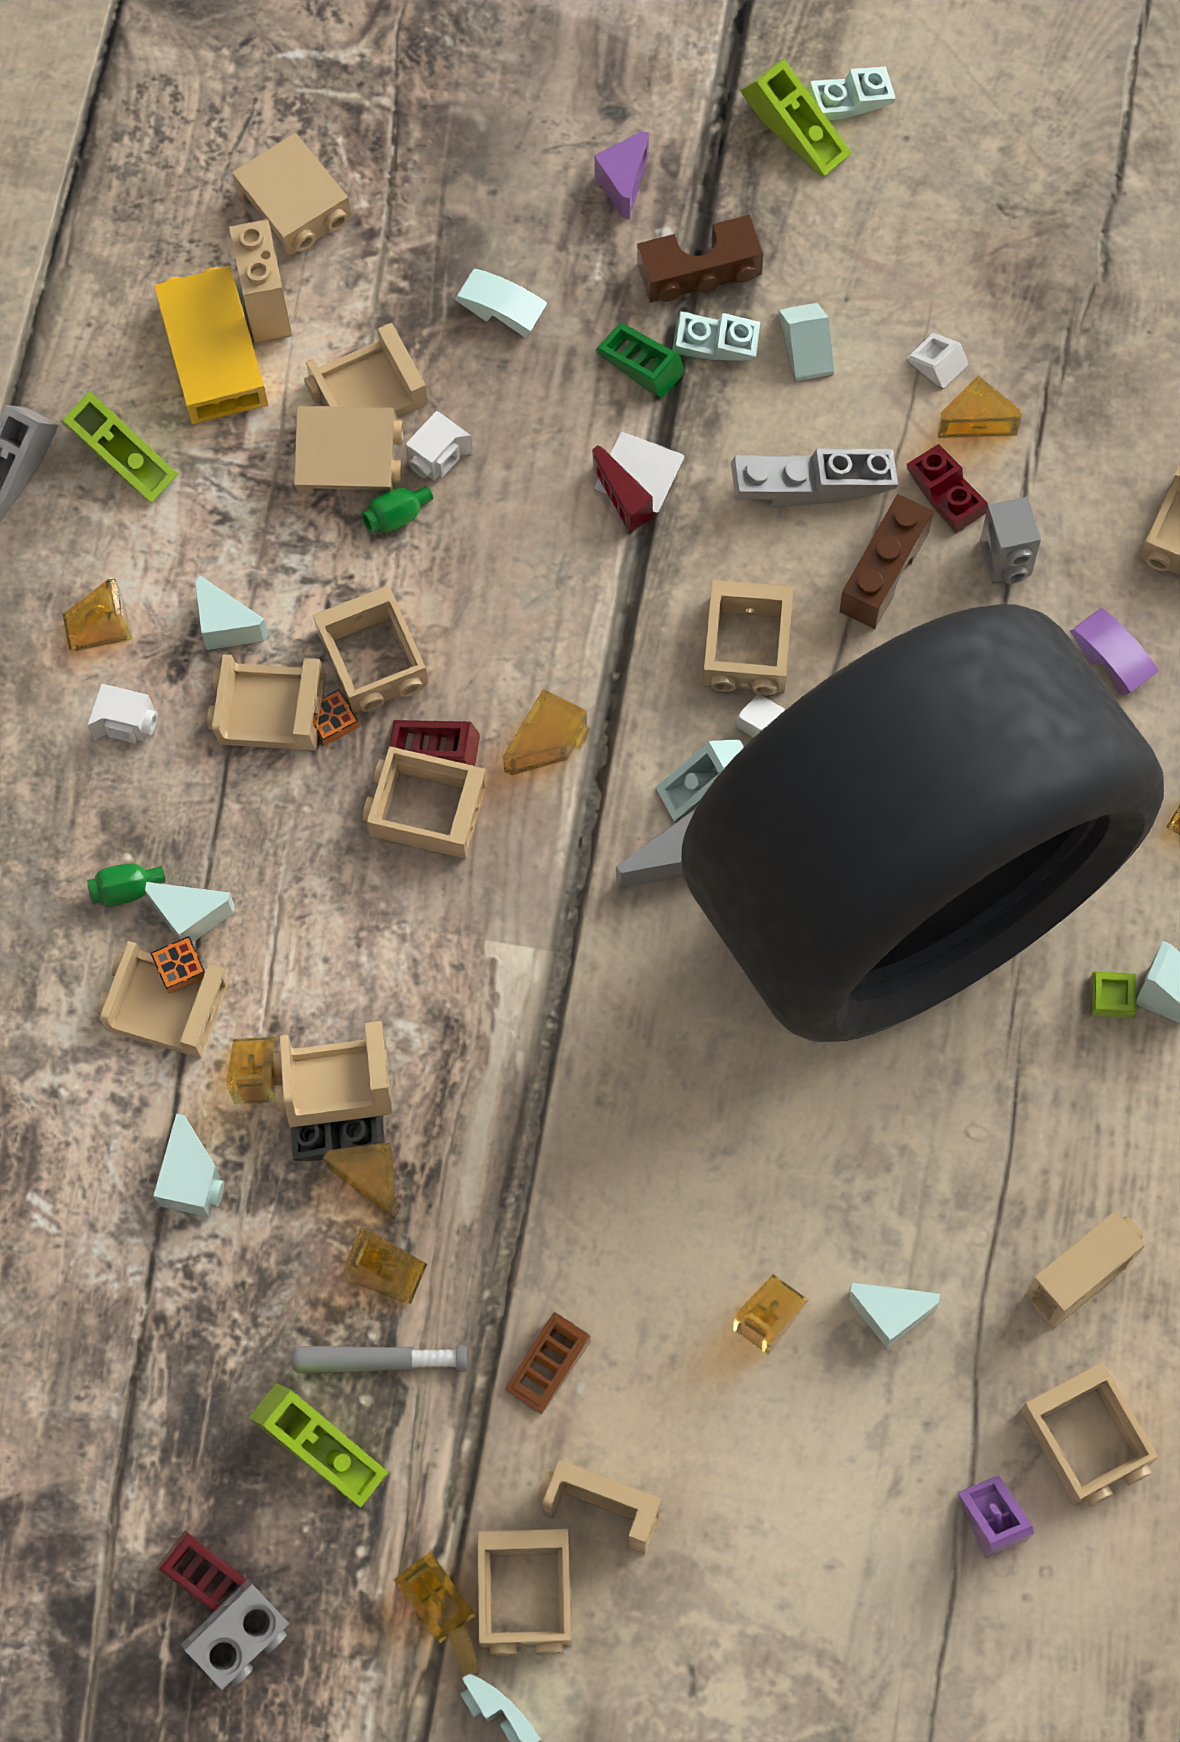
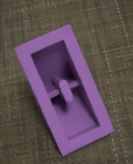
M641 131L594 156L595 178L623 218L630 219L649 156V133Z
M999 1475L958 1492L959 1499L985 1558L1025 1543L1034 1534L1031 1523Z

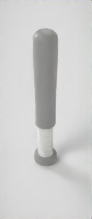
M457 1345L454 1350L423 1351L413 1350V1347L298 1346L292 1352V1368L297 1373L413 1370L416 1367L440 1366L456 1367L458 1372L468 1371L467 1345Z

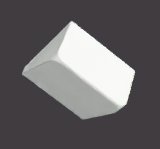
M932 333L907 357L910 364L942 388H945L968 365V360L961 343L936 333Z
M757 694L737 716L736 728L754 738L786 709Z

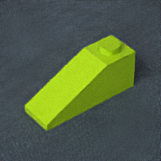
M785 59L765 69L740 90L761 121L821 177L828 174L852 154Z
M90 390L60 421L150 503L178 476V473Z
M278 1383L272 1387L248 1417L278 1444L360 1508L388 1474L387 1470L296 1393Z

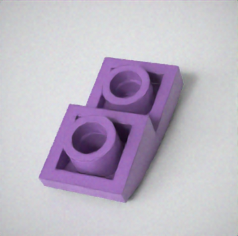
M1103 608L1098 609L1070 630L1091 664L1101 662L1122 695L1133 692L1159 671L1135 638Z

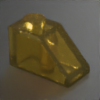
M542 689L503 755L504 772L515 775L568 760L573 749L580 750L589 735L590 728L587 727V711Z

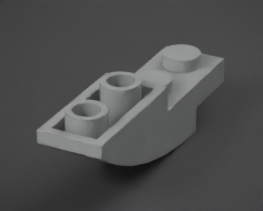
M816 449L812 456L735 455L731 462L735 499H769L770 507L839 502L894 490L898 486L893 449Z

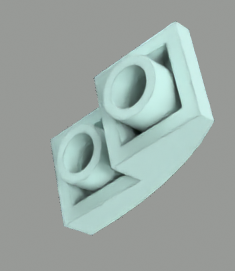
M886 67L850 69L846 79L810 81L807 91L829 121L868 113L890 105L896 99Z
M475 268L454 299L486 322L493 315L523 337H526L532 330L547 302L523 287L497 275Z
M681 311L677 318L672 351L680 355L712 360H754L757 351L760 322L725 313L721 315L719 320Z
M472 1674L462 1678L468 1689L460 1694L473 1717L482 1713L487 1722L504 1713L507 1719L501 1722L500 1726L510 1742H542L523 1713L500 1691Z

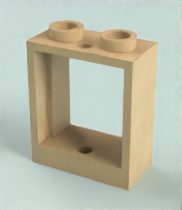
M269 220L230 226L240 284L254 343L292 336Z
M712 580L703 686H711L712 689L720 692L747 689L759 695H773L776 692L785 693L794 586ZM720 612L781 617L777 666L715 661Z
M389 585L313 615L319 638L353 713L361 710L363 712L376 710L385 701L399 695L401 697L411 696L428 684L426 667ZM389 619L410 668L355 689L334 641Z
M389 746L386 759H379L375 769L374 783L378 784L375 796H368L363 810V821H367L370 837L466 859L488 785L486 769ZM399 773L463 788L450 835L386 820Z
M1114 1211L1037 1274L1024 1296L1054 1329L1132 1265L1145 1246L1141 1240L1143 1237L1142 1232L1130 1218L1125 1216L1122 1219Z
M1104 1362L1031 1399L1020 1410L1074 1506L1084 1500L1087 1501L1089 1507L1113 1494L1110 1486L1125 1479L1129 1486L1152 1473L1149 1465L1158 1458V1455ZM1097 1391L1135 1458L1081 1486L1044 1418Z
M569 1529L478 1532L479 1644L481 1648H490V1655H516L517 1647L535 1646V1654L563 1653V1646L572 1645ZM558 1554L560 1631L493 1633L491 1556Z

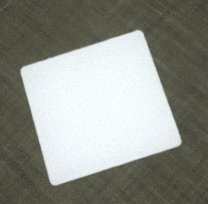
M621 432L610 455L653 496V512L657 513L681 466L684 455ZM598 479L595 485V489L603 493H606L603 485Z

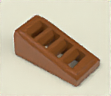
M553 1312L508 1383L505 1391L542 1415L590 1344L591 1336L558 1313ZM556 1331L575 1343L571 1350L552 1338ZM545 1347H548L565 1359L562 1365L542 1353ZM535 1362L555 1374L552 1381L532 1369ZM525 1377L545 1389L542 1397L522 1384Z

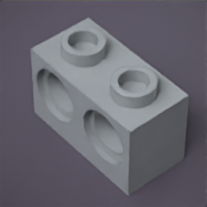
M1028 496L988 505L980 537V544L992 583L1001 581L1009 584L1020 582L1029 575H1032L1041 542Z
M247 1579L181 1646L223 1690L229 1683L233 1687L237 1686L248 1676L253 1669L250 1662L262 1650L268 1654L284 1640L287 1634L283 1630L289 1623ZM254 1609L265 1611L267 1619L261 1630L257 1632H247L244 1630L243 1620L249 1611ZM221 1642L231 1644L233 1646V1655L229 1662L224 1665H214L210 1662L209 1654L213 1646Z

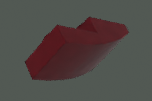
M937 444L906 464L907 470L925 497L955 532L960 531L986 514L988 502L963 478V468L940 444Z

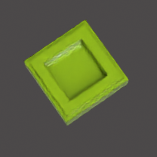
M1093 971L1091 975V1016L1134 1018L1136 1015V973Z

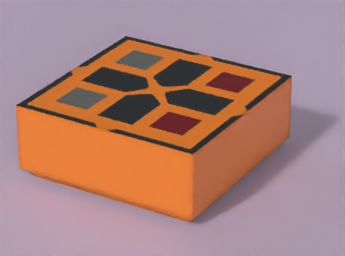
M340 689L321 699L317 733L324 746L360 727L358 719ZM314 713L313 725L315 729L317 727L318 713Z
M190 936L150 953L168 994L197 982L204 977L205 970Z

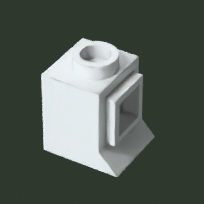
M437 410L406 443L409 467L421 478L426 479L429 477L433 481L439 476L443 478L460 459V456L473 454L471 435Z
M101 684L88 722V728L94 741L108 735L110 738L136 744L137 740L145 742L147 734H153L157 724L158 713L154 710L149 695Z

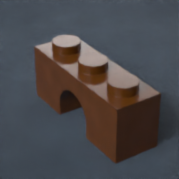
M746 215L712 224L713 249L701 256L685 253L679 247L675 234L637 243V265L650 303L660 300L672 301L683 294L695 291L707 292L722 284L734 281L746 282L757 275H761L763 251L751 216Z
M896 495L842 591L840 613L876 629L894 597L896 585L906 564L913 563L930 532L933 510L902 495Z

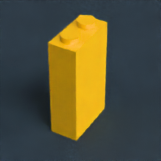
M231 266L222 268L211 267L199 274L183 278L172 277L163 283L155 284V291L192 425L269 405Z

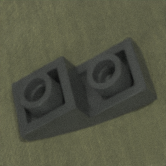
M383 1116L291 1127L293 1160L296 1162L341 1159L386 1152Z

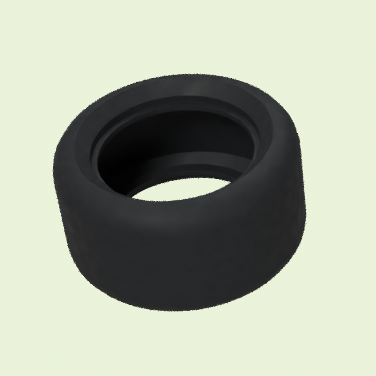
M998 604L969 608L924 623L874 648L825 679L763 728L721 771L696 807L683 837L682 874L696 902L774 1017L788 1031L815 1042L854 1040L904 1022L964 990L1033 944L1082 905L1125 864L1150 832L1164 799L1163 770L1151 746L1065 631L1051 618L1042 612L1017 604Z

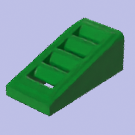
M619 322L596 348L599 356L660 398H663L685 372L679 354L622 322ZM626 340L630 341L620 354L616 352ZM641 349L638 355L631 361L632 356ZM651 358H653L654 360L651 362V364L647 368H644V366L651 360Z

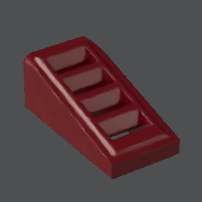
M597 445L592 450L594 471L625 527L630 533H633L653 516V496L602 446Z
M393 721L390 747L405 750L408 733L414 734L411 750L407 751L475 766L480 734L471 722ZM427 735L429 736L427 750H422L424 737ZM441 738H446L444 751H439Z
M186 1530L157 1566L162 1573L212 1612L220 1606L217 1602L233 1582L241 1586L247 1580ZM191 1547L197 1553L183 1571L179 1573L174 1568ZM204 1559L208 1560L211 1565L194 1585L189 1581L190 1577ZM218 1571H222L226 1574L212 1594L208 1596L203 1591Z

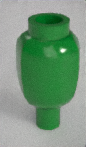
M427 486L414 492L407 488H397L374 498L369 503L367 510L361 513L362 521L370 534L376 532L387 534L396 531L416 518L419 514L420 506L433 500L432 492Z
M132 863L116 865L98 871L95 878L87 880V886L92 904L102 903L104 906L114 907L142 898L146 894V882L161 884L165 883L166 880L162 866L145 870L140 865Z

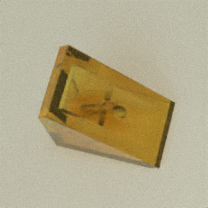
M977 376L941 412L937 436L938 438L1017 436L1022 417L1021 409L981 377Z
M107 579L62 614L70 651H80L132 639L126 605L116 579Z
M276 1037L233 1039L226 1083L234 1104L276 1102L275 1086L277 1085V1078L273 1062V1052H277Z
M390 1142L329 1150L324 1155L323 1159L330 1171L395 1219L399 1214L393 1152Z
M360 1227L343 1269L349 1282L403 1303L411 1304L427 1264L370 1230Z
M773 1274L739 1309L734 1318L733 1330L769 1355L802 1311L808 1299Z
M430 1551L394 1579L399 1590L439 1643L476 1615Z

